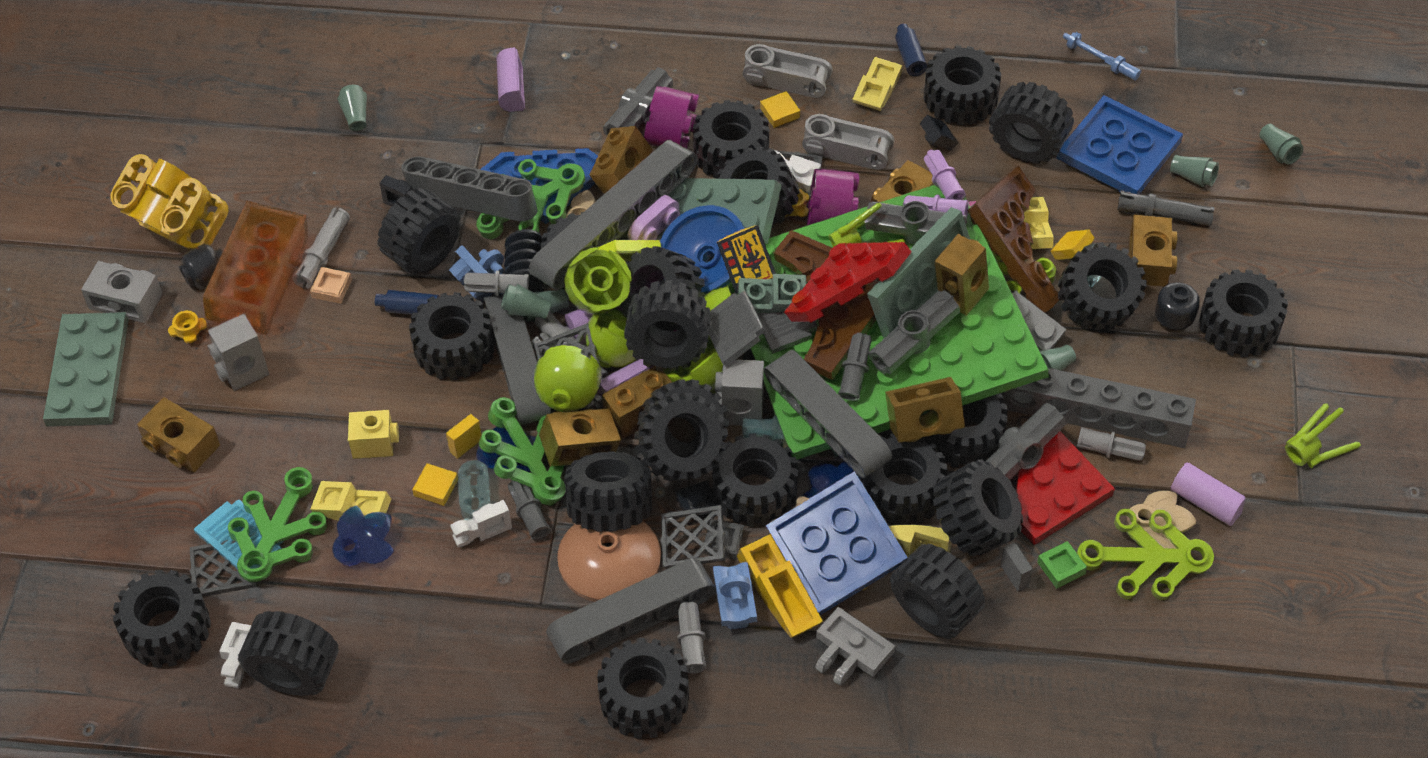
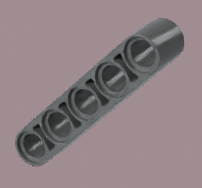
M421 156L411 157L401 165L404 179L412 186L413 192L417 188H426L451 206L515 221L529 220L538 212L532 184L528 180Z
M500 293L499 296L483 297L485 309L488 310L490 315L493 338L510 397L515 403L517 410V421L521 426L540 421L541 417L551 414V409L540 400L534 388V371L537 361L523 316L509 315L506 310L501 309L504 293Z
M791 349L763 368L764 374L771 386L861 478L867 477L892 459L891 451L885 441L797 352Z
M696 558L689 559L555 620L549 625L546 633L561 661L565 664L573 663L678 615L681 603L695 602L697 605L704 603L714 595L716 587L700 560Z

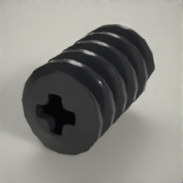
M524 229L515 231L506 238L504 245V274H528L529 290L531 292H543L542 286L544 282L532 276L529 272L531 260L541 250L543 235L535 230Z

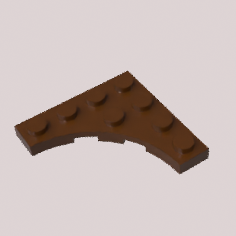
M1018 165L1000 179L967 211L970 214L972 223L978 225L988 239L991 250L1000 256L1007 266L1010 277L1018 282L1025 291L1027 300L1045 313L1059 301L1058 292L1052 285L1042 264L1034 261L1032 257L1031 245L1034 243L1030 225L1024 222V212L1029 210L1030 200L1036 190Z
M790 230L773 253L775 261L785 265L797 275H806L807 284L811 279L810 276L813 271L821 267L829 257L832 247ZM879 278L862 286L864 293L843 305H840L837 301L833 305L822 309L824 316L819 318V326H817L814 340L804 357V360L818 374L833 380L842 368V363L847 360L852 336L857 333L867 334L875 323L876 317L867 293L880 281Z

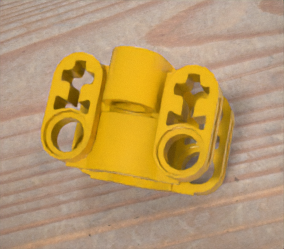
M143 154L135 155L128 161L110 194L112 204L120 209L121 213L136 219L140 226L188 249H194L205 243L211 246L229 212L227 203L216 194L209 192L207 187L197 179L192 178L165 160L159 158L157 163H155ZM140 167L147 168L145 173H139L138 170ZM133 180L136 183L138 182L139 186L136 187L131 183V181ZM132 190L133 199L130 203L122 205V194ZM216 206L217 210L215 213L207 211L208 208ZM201 219L205 220L206 222L208 221L210 223L209 226H206L204 223H202ZM197 229H203V239L198 243H192V233Z

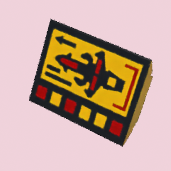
M758 225L742 229L717 242L736 295H738L739 278L772 279L773 274H776Z

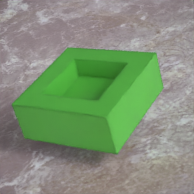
M1068 541L1038 556L1037 563L1056 589L1086 574L1087 566Z

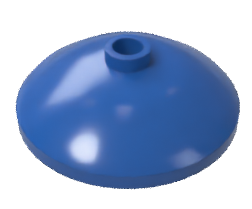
M714 205L699 206L684 212L668 226L660 240L661 248L674 251L692 259L695 262V266L699 267L702 272L699 278L704 279L705 286L701 288V292L707 294L720 287L723 288L731 282L717 242L728 235L745 229L740 219L726 208ZM714 256V258L710 262H708L709 258Z

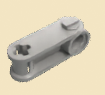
M756 44L750 46L745 52V67L742 73L746 81L755 86L818 98L825 94L826 79L831 77L833 69L828 61L821 58L777 49L764 44Z
M815 114L810 116L805 122L802 145L809 154L823 155L824 158L880 170L886 167L888 163L887 154L892 149L895 140L891 133L883 129L829 117L824 114Z

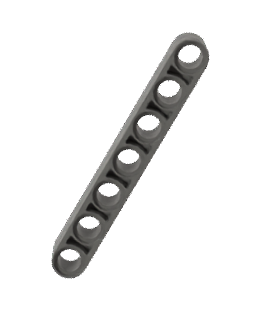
M672 140L665 141L537 252L529 265L530 274L555 290L565 287L564 278L569 264L582 251L592 247L598 248L613 240H618L630 229L632 223L660 197L671 193L690 176L696 167L697 155Z

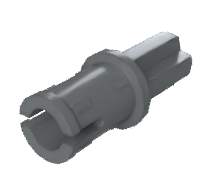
M857 333L852 336L847 360L842 363V367L845 370L838 395L850 401H858L860 399L864 374L869 371V367L866 364L872 339L864 333Z
M511 480L508 484V490L517 508L515 511L517 516L523 519L532 540L545 538L551 532V528L541 511V501L534 497L530 487Z

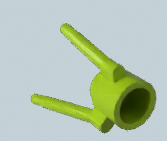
M876 203L847 225L829 234L832 246L834 247L839 243H862L857 229L865 225V220L882 207L881 203ZM899 239V240L888 241V242H905V240H904V239Z
M1327 403L1323 404L1298 433L1286 442L1285 451L1293 463L1298 466H1303L1307 463L1310 468H1313L1322 461L1350 452L1361 446L1360 442H1354L1319 454L1322 444L1317 436L1343 414V408H1338L1309 432L1328 410L1329 405Z

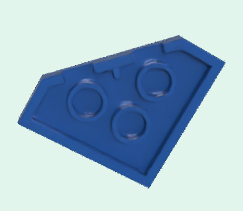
M588 148L575 149V153L557 154V150L532 151V155L515 156L514 152H501L480 170L523 179L518 166L525 159L535 161L537 166L559 169L565 164H577L585 173V182L581 190L571 194L567 204L568 207L574 197L596 184L589 174L598 155ZM529 167L524 172H529L533 168ZM538 178L528 180L532 185L543 186L550 182ZM558 192L548 197L541 217V221L545 224L549 222L546 208L550 204L555 203ZM555 211L551 216H557L561 211Z

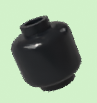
M205 243L184 253L181 258L182 264L178 267L190 288L195 286L199 290H205L225 278L226 272L224 267L228 265V261L220 248L214 250L209 244Z
M1180 282L1169 283L1162 287L1155 305V316L1158 322L1164 327L1173 330H1182L1191 326L1197 317L1200 305V297L1197 291L1192 286Z

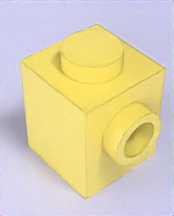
M389 410L349 413L348 442L353 459L393 456V443L399 442L398 423H392Z

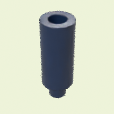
M900 24L897 27L898 32L895 35V40L906 71L910 76H919L926 71L927 63L914 29L909 28L907 24Z
M388 290L386 294L375 295V306L385 307L387 313L412 315L413 313H418L417 307L421 303L427 304L428 298L434 296L436 299L440 295Z

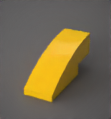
M771 534L740 548L737 554L739 562H748L750 579L753 586L790 638L823 622L791 562L785 561Z

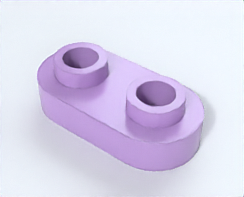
M668 195L660 197L632 223L628 231V240H656L658 235L680 215L679 203Z

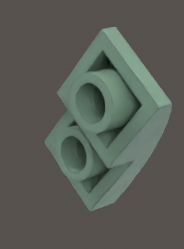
M773 274L772 279L739 278L738 294L743 291L747 293L756 313L783 312L792 303L793 296L805 287L806 275Z

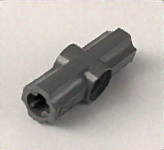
M658 67L656 70H651L635 90L628 88L620 99L619 108L603 126L605 135H608L611 128L630 126L638 128L642 122L645 124L647 121L649 122L651 114L649 109L656 87H673V79L665 70Z
M911 201L903 206L881 203L882 207L865 220V228L867 230L903 235L907 242L915 244L946 212L929 210L928 206L920 201ZM869 202L867 209L879 202ZM963 215L965 224H967L966 215Z
M945 290L942 292L938 291L917 310L907 311L902 314L898 321V327L869 351V359L874 363L876 369L884 375L886 373L891 374L912 354L926 351L930 346L931 338L960 313V306L951 294Z
M1044 404L1020 428L1012 427L1006 430L1000 437L998 450L985 462L988 461L995 468L998 467L1009 480L1021 468H1033L1043 455V447L1067 424L1064 416L1051 404Z

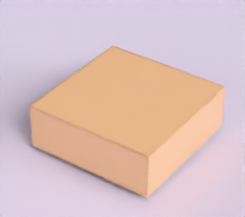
M321 267L311 287V297L341 304L352 281L351 273Z

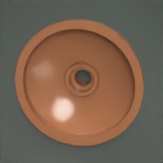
M645 522L633 525L629 529L613 532H599L574 524L564 535L558 549V567L565 584L575 594L592 602H596L657 574L661 564L659 541L653 530ZM605 543H613V545L609 547L603 546V544Z

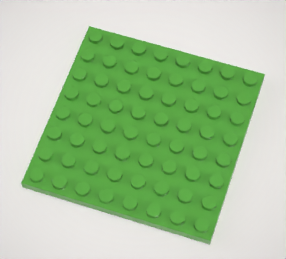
M932 185L879 203L903 206L904 198L908 195L934 198L935 195H940V198H946L939 187ZM867 207L793 231L833 248L829 234L850 223L865 212ZM969 213L966 224L969 237L978 241L986 248L989 290L967 316L962 313L956 315L931 338L930 346L926 351L912 354L891 374L886 373L884 375L876 369L868 355L866 365L869 367V371L864 374L860 399L858 401L843 400L876 433L891 429L886 391L951 377L961 392L962 405L1049 377L1045 361L995 257L978 225L972 223ZM865 225L857 229L862 243H881L904 239L903 235L867 230ZM789 232L769 238L768 244L765 245L776 274L797 275L785 265L775 261L773 253ZM905 240V243L909 247V249H911L915 245ZM730 282L726 286H728L732 295L735 293L732 282ZM818 318L817 320H815L817 326H819V318ZM877 320L866 334L872 339L870 351L883 340ZM816 331L811 333L812 339L772 354L764 335L761 334L759 336L760 341L751 347L750 350L754 360L764 361V368L791 349L804 359L812 345ZM843 367L833 380L820 375L837 394L840 390L845 370ZM764 374V386L786 445L792 450L791 456L796 457L797 460L831 449L819 434L771 386ZM930 410L924 411L921 415L927 414Z

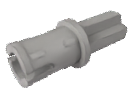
M496 270L495 274L466 273L464 277V288L467 292L495 293V296H499L500 293H505L508 284L516 286L517 283L529 290L528 274H500V271Z
M1081 427L1077 448L1106 454L1107 458L1110 457V454L1140 461L1144 458L1146 445L1142 442L1116 437L1113 431L1109 434Z
M684 602L680 604L678 609L680 634L677 636V639L682 647L683 664L687 666L688 673H699L706 669L703 651L705 633L701 631L698 605L695 602Z

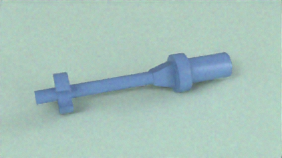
M1073 32L1071 35L1064 33L1063 38L1068 40V48L1075 49L1079 46L1111 65V71L1115 74L1120 72L1135 81L1139 78L1141 70L1125 62L1126 59L1119 55L1113 58L1080 41L1082 35L1078 32Z

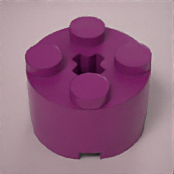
M657 86L649 109L651 112L649 122L647 121L644 138L648 144L659 147L665 141L672 140L688 149L690 136H686V134L693 132V124H695L697 114H692V112L697 110L700 95Z
M814 169L810 190H812L811 198L808 201L807 226L858 210V198L854 197L853 191L857 192L859 173Z

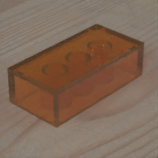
M246 201L203 295L206 320L225 323L245 314L255 332L264 335L268 334L308 241L307 215Z

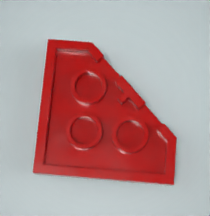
M905 242L839 243L830 250L829 257L821 267L813 271L810 276L811 279L805 287L793 296L792 303L784 313L791 322H813L824 316L822 309L833 305L837 301L840 305H843L864 293L862 286L873 282L877 278L883 282L893 276L910 255L911 250Z
M1061 431L1043 447V455L1037 465L1030 469L1021 468L1018 473L1016 492L1022 506L1023 523H1021V532L1033 545L1041 542L1112 497L1115 490L1107 479Z

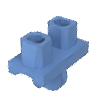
M461 245L455 251L461 258L449 269L457 280L464 285L466 273L493 274L497 270L502 274L504 272L502 268L504 256L498 250L488 252L483 249L479 252L481 259L478 262ZM469 292L476 300H480L481 302L484 301L483 297L491 296L493 294L486 292Z
M748 562L731 567L713 566L722 626H728L729 629L745 628L749 626V623L757 622Z

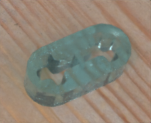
M478 460L467 461L462 464L458 471L459 505L462 517L465 520L472 519L473 512L478 511L484 505L491 504L488 468L483 462ZM471 474H478L477 485L471 486ZM478 497V509L473 510L471 509L472 498Z

